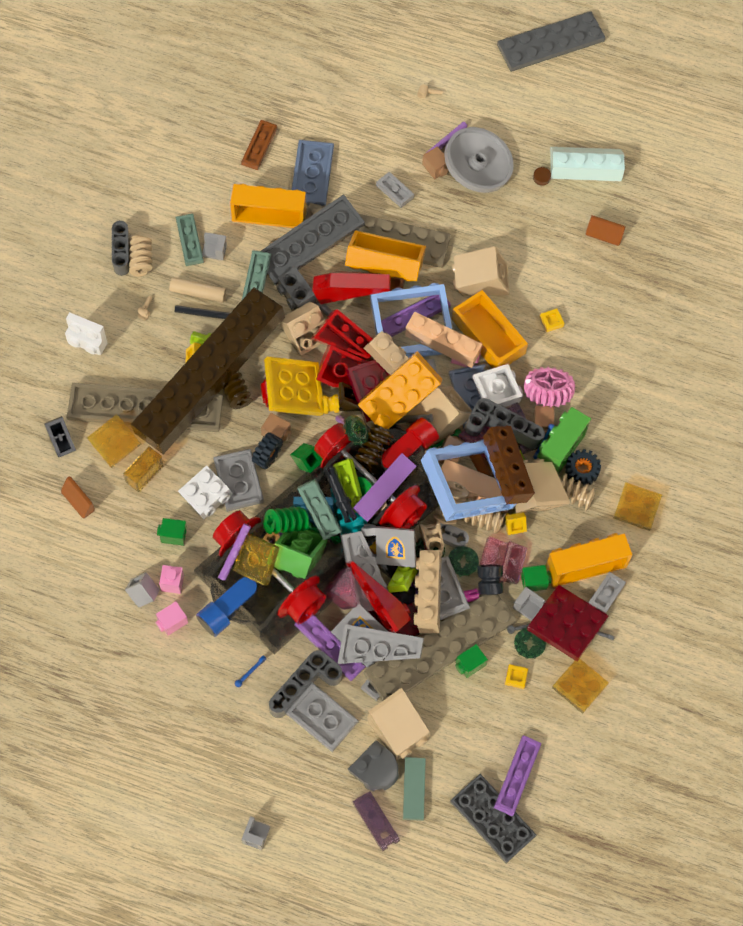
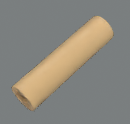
M176 277L171 278L169 291L221 303H224L227 293L226 288Z

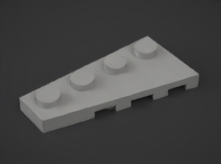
M362 531L341 535L346 563L349 561L355 562L388 591ZM347 566L354 605L356 606L360 603L367 611L374 610Z
M344 624L338 664L421 658L424 638Z

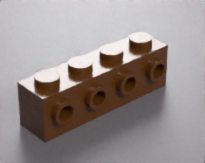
M490 427L483 436V441L487 447L489 459L494 467L495 476L499 482L506 505L527 503L535 494L512 427Z

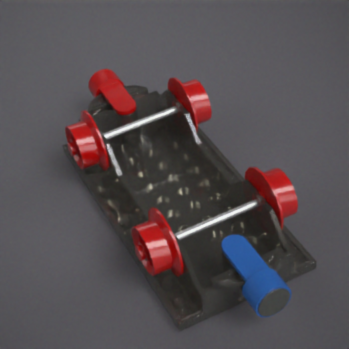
M420 417L406 431L396 428L386 429L394 438L387 437L390 445L383 444L386 452L379 451L382 459L375 458L378 462L376 466L381 470V473L374 478L354 458L356 454L361 455L358 452L359 448H365L362 442L368 441L366 435H373L370 432V427L363 422L356 429L349 431L342 423H337L329 428L315 445V452L323 459L316 469L311 473H304L255 517L249 519L241 510L235 511L226 517L216 528L212 537L221 547L194 569V573L210 588L213 602H209L196 614L197 620L203 628L212 636L217 637L231 624L230 621L246 625L275 655L300 632L295 623L299 625L314 615L317 617L351 584L340 533L334 535V537L339 536L341 542L338 544H334L328 538L322 558L306 579L297 578L292 573L278 570L273 565L268 564L269 562L256 550L267 534L263 525L266 511L269 509L294 507V497H301L297 489L298 486L314 479L317 480L324 496L331 497V487L323 471L326 468L330 471V466L349 458L353 459L355 468L375 484L402 453L416 467L386 500L387 506L378 516L370 519L367 524L380 527L414 529L439 506L421 462L422 457L425 455L424 451L439 439L435 427L428 420ZM243 524H248L251 528L226 580H221L218 576ZM376 535L364 536L369 547L376 541ZM253 555L268 570L267 572L258 567L251 570L247 566Z

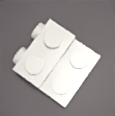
M69 312L66 318L68 329L65 332L67 342L73 347H81L90 354L101 356L108 344L104 327Z
M508 364L473 375V380L481 399L487 398L503 407L520 403L523 391L517 385L515 372L510 369Z
M205 466L178 490L182 497L203 519L213 515L216 508L226 503L233 494L208 466Z

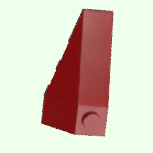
M336 271L314 276L312 291L321 305L390 291L391 276L390 274Z
M329 345L320 362L316 380L339 388V382L351 385L346 369L369 361Z
M349 561L346 563L387 631L397 632L411 620L409 616L411 612L405 603L402 604L355 562Z

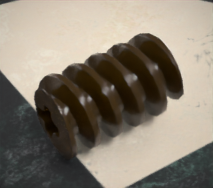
M239 370L232 375L231 379L222 388L232 409L246 407L253 401L252 398H249L251 393L247 391L248 386L244 385L245 380L241 379L242 373Z
M374 424L376 428H370V432L373 435L367 434L366 439L368 441L362 442L365 448L358 449L361 455L356 454L354 456L356 460L372 468L371 465H378L375 458L382 459L379 451L386 452L383 444L390 445L387 437L394 438L388 430L377 424Z

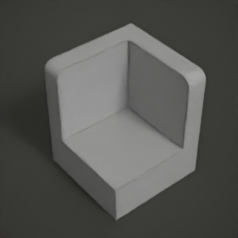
M205 232L202 256L224 260L227 247L226 236Z
M147 572L132 578L125 591L138 607H142L155 600L159 588Z
M525 587L514 602L513 609L532 621L544 605L545 600Z
M250 816L242 837V843L262 850L270 826L255 821V817Z

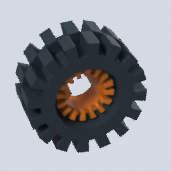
M271 432L266 433L265 437H262L252 457V462L265 470L274 463L275 458L278 457V453L281 451L280 448L283 446V440Z
M579 449L576 450V453H571L565 466L568 480L573 477L574 483L581 481L583 486L588 483L589 485L593 484L601 470V461L597 459V455H592L593 451L590 450L589 453H586V449H583L582 452ZM586 465L588 470L582 472L578 469V466Z

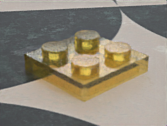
M117 414L87 437L111 468L141 445Z
M625 482L613 519L650 531L662 494Z
M248 533L237 555L233 571L264 586L269 585L280 547Z
M579 659L578 662L574 661L555 682L552 689L583 714L608 686L609 682Z

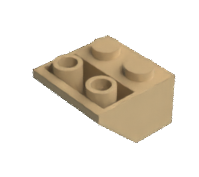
M308 302L285 315V318L281 321V326L301 356L322 344L311 340V337L325 321L318 305Z

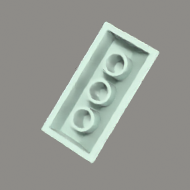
M550 147L551 179L622 181L625 170L624 153L621 149Z

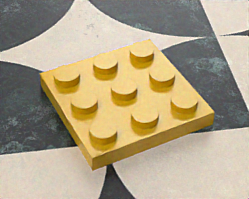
M269 356L264 359L269 411L322 416L324 414L321 382L316 380L319 362Z

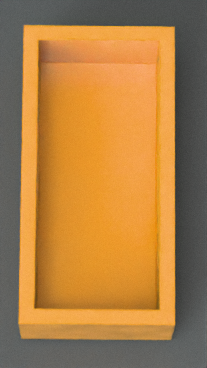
M233 184L230 201L232 222L295 228L305 221L306 192Z
M355 230L348 245L345 266H349L352 269L367 270L370 273L390 274L391 277L417 282L423 265L426 246Z
M483 290L453 308L452 321L465 336L482 344L480 353L492 369L506 364L510 365L526 354L528 343Z
M416 351L362 398L358 406L375 424L388 430L436 389L443 379L422 355Z
M614 533L605 539L595 538L583 545L576 543L568 549L558 548L553 550L549 554L546 569L551 573V585L555 588L558 584L562 586L625 569L632 557V552L625 533L620 535Z

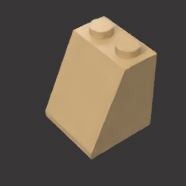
M496 246L454 256L452 268L455 279L453 280L455 290H458L462 296H473L481 290L487 296L510 295L508 263Z
M439 385L407 415L432 414L433 421L430 423L438 432L439 439L434 443L437 444L464 424L472 410L452 386Z
M544 459L534 460L533 463H528V460H523L535 494L527 503L516 504V513L549 511L570 504L553 462H544Z
M402 688L368 711V724L396 760L399 758L405 759V757L412 753L411 750L416 746L420 748L428 742L427 738H429L430 732Z

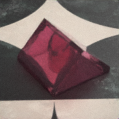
M351 567L337 571L323 591L328 599L343 610L357 607Z

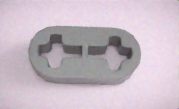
M440 523L441 529H445V533L442 534L444 544L456 549H463L467 546L469 540L467 532L453 525ZM459 536H462L463 541L458 543L457 538H459Z

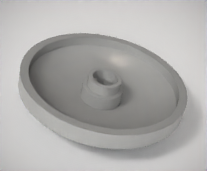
M477 127L461 129L453 134L446 145L444 157L449 172L456 181L470 190L482 193L497 191L507 183L512 175L513 158L509 148L502 139L488 130Z

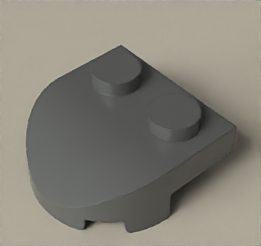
M377 740L348 768V771L370 791L387 790L396 783L399 777V765L394 755Z

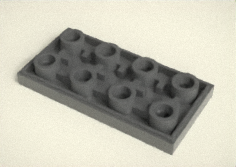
M479 774L453 797L450 803L507 864L537 835L516 812L513 816H510L494 808L499 793Z

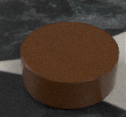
M545 167L537 168L533 175L534 182L540 186L547 185L551 180L550 170Z

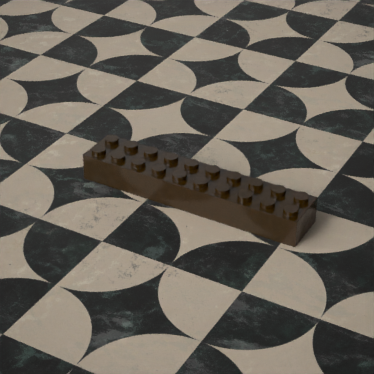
M253 287L131 423L134 433L164 455L227 384L232 375L242 367L285 318L283 306Z

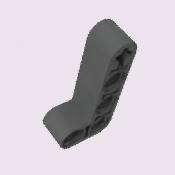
M487 398L478 400L465 425V431L470 436H478L484 426L489 428L511 426L517 443L529 449L537 448L545 435L543 428Z
M319 650L313 651L269 701L270 714L275 718L285 716L288 709L318 677L330 686L338 685L342 680V668L324 652ZM321 659L323 663L321 665H315L313 664V660ZM335 671L339 675L336 678H331L328 676V673ZM303 673L309 674L310 678L308 680H302L299 678V676ZM289 688H294L297 692L294 695H288L286 691ZM282 703V709H275V704L279 706Z

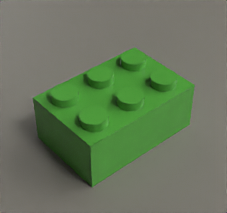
M573 407L568 412L564 411L559 419L558 427L555 425L552 428L548 441H543L539 448L540 452L537 455V458L544 459V462H553L557 474L560 473L567 463L568 457L571 456V453L576 450L585 437L591 421L590 417Z
M308 529L306 531L300 530L299 532L283 533L274 545L268 564L273 565L278 570L292 573L297 578L306 579L322 558L328 539L323 540L320 533Z

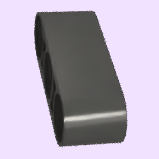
M121 220L114 222L112 225V264L114 272L117 275L123 276L128 274L130 268V235L127 223Z

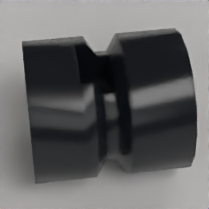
M478 565L477 574L482 579L478 582V594L494 595L504 593V584L500 580L503 577V565Z

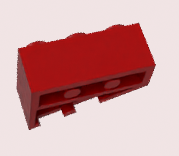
M338 309L331 312L311 337V340L327 346H335L364 360H368L371 357L364 347L373 338Z

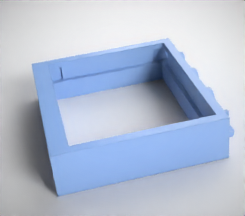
M432 283L425 287L416 285L410 289L395 288L392 291L372 294L370 302L376 335L383 331L378 303L439 295L444 325L452 329L444 284ZM423 344L402 347L408 358L416 351L422 357L441 354Z
M483 440L476 443L465 442L457 446L448 445L439 449L430 448L421 459L446 521L510 510L516 505H506L503 496L459 504L455 503L438 461L484 453L496 479L495 470L490 462L489 453Z

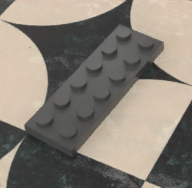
M592 11L499 40L497 46L510 72L605 42L606 37Z
M344 194L261 250V252L271 253L267 275L275 286L278 284L277 278L295 267L298 270L348 237L355 230L365 225L364 220Z

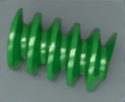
M303 507L269 509L264 515L263 525L268 534L306 531L309 527V518Z

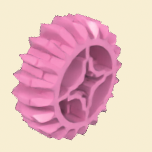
M540 367V369H534L526 376L524 392L531 402H536V405L542 404L543 407L547 405L551 408L552 406L559 407L560 404L566 405V402H570L573 398L575 381L572 376H569L568 372H563V369L557 370L556 367Z

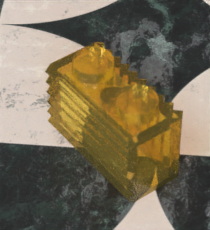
M148 446L123 473L125 482L137 492H141L143 486H146L148 481H151V478L156 473H159L158 470L164 467L162 455Z

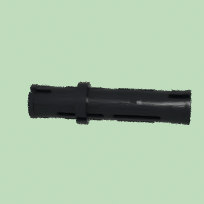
M330 466V471L326 468L323 472L335 496L337 508L341 510L345 523L352 522L350 518L353 521L357 518L351 506L352 501L346 495L335 466Z

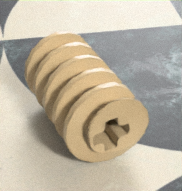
M135 235L129 238V273L136 277H142L152 270V240L148 237Z
M565 473L560 477V480L568 498H572L571 504L574 505L578 501V507L581 508L585 505V511H587L594 499L595 489L592 488L588 492L587 484L581 488V481L573 484L574 478L572 477L567 480V474Z
M447 481V484L451 487L450 491L455 503H465L466 497L469 495L468 490L457 482ZM437 507L435 509L439 514L433 515L436 521L446 525L457 523V519L446 521L441 508Z
M501 511L464 518V521L468 523L472 519L473 526L479 522V528L482 529L486 525L487 531L493 528V533L497 534L503 525L506 513L501 516Z

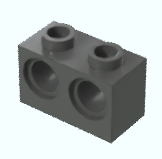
M296 267L277 278L278 285L276 288L281 296L284 295L286 297L287 304L291 309L294 308L296 310L308 302L316 304V296L312 288Z

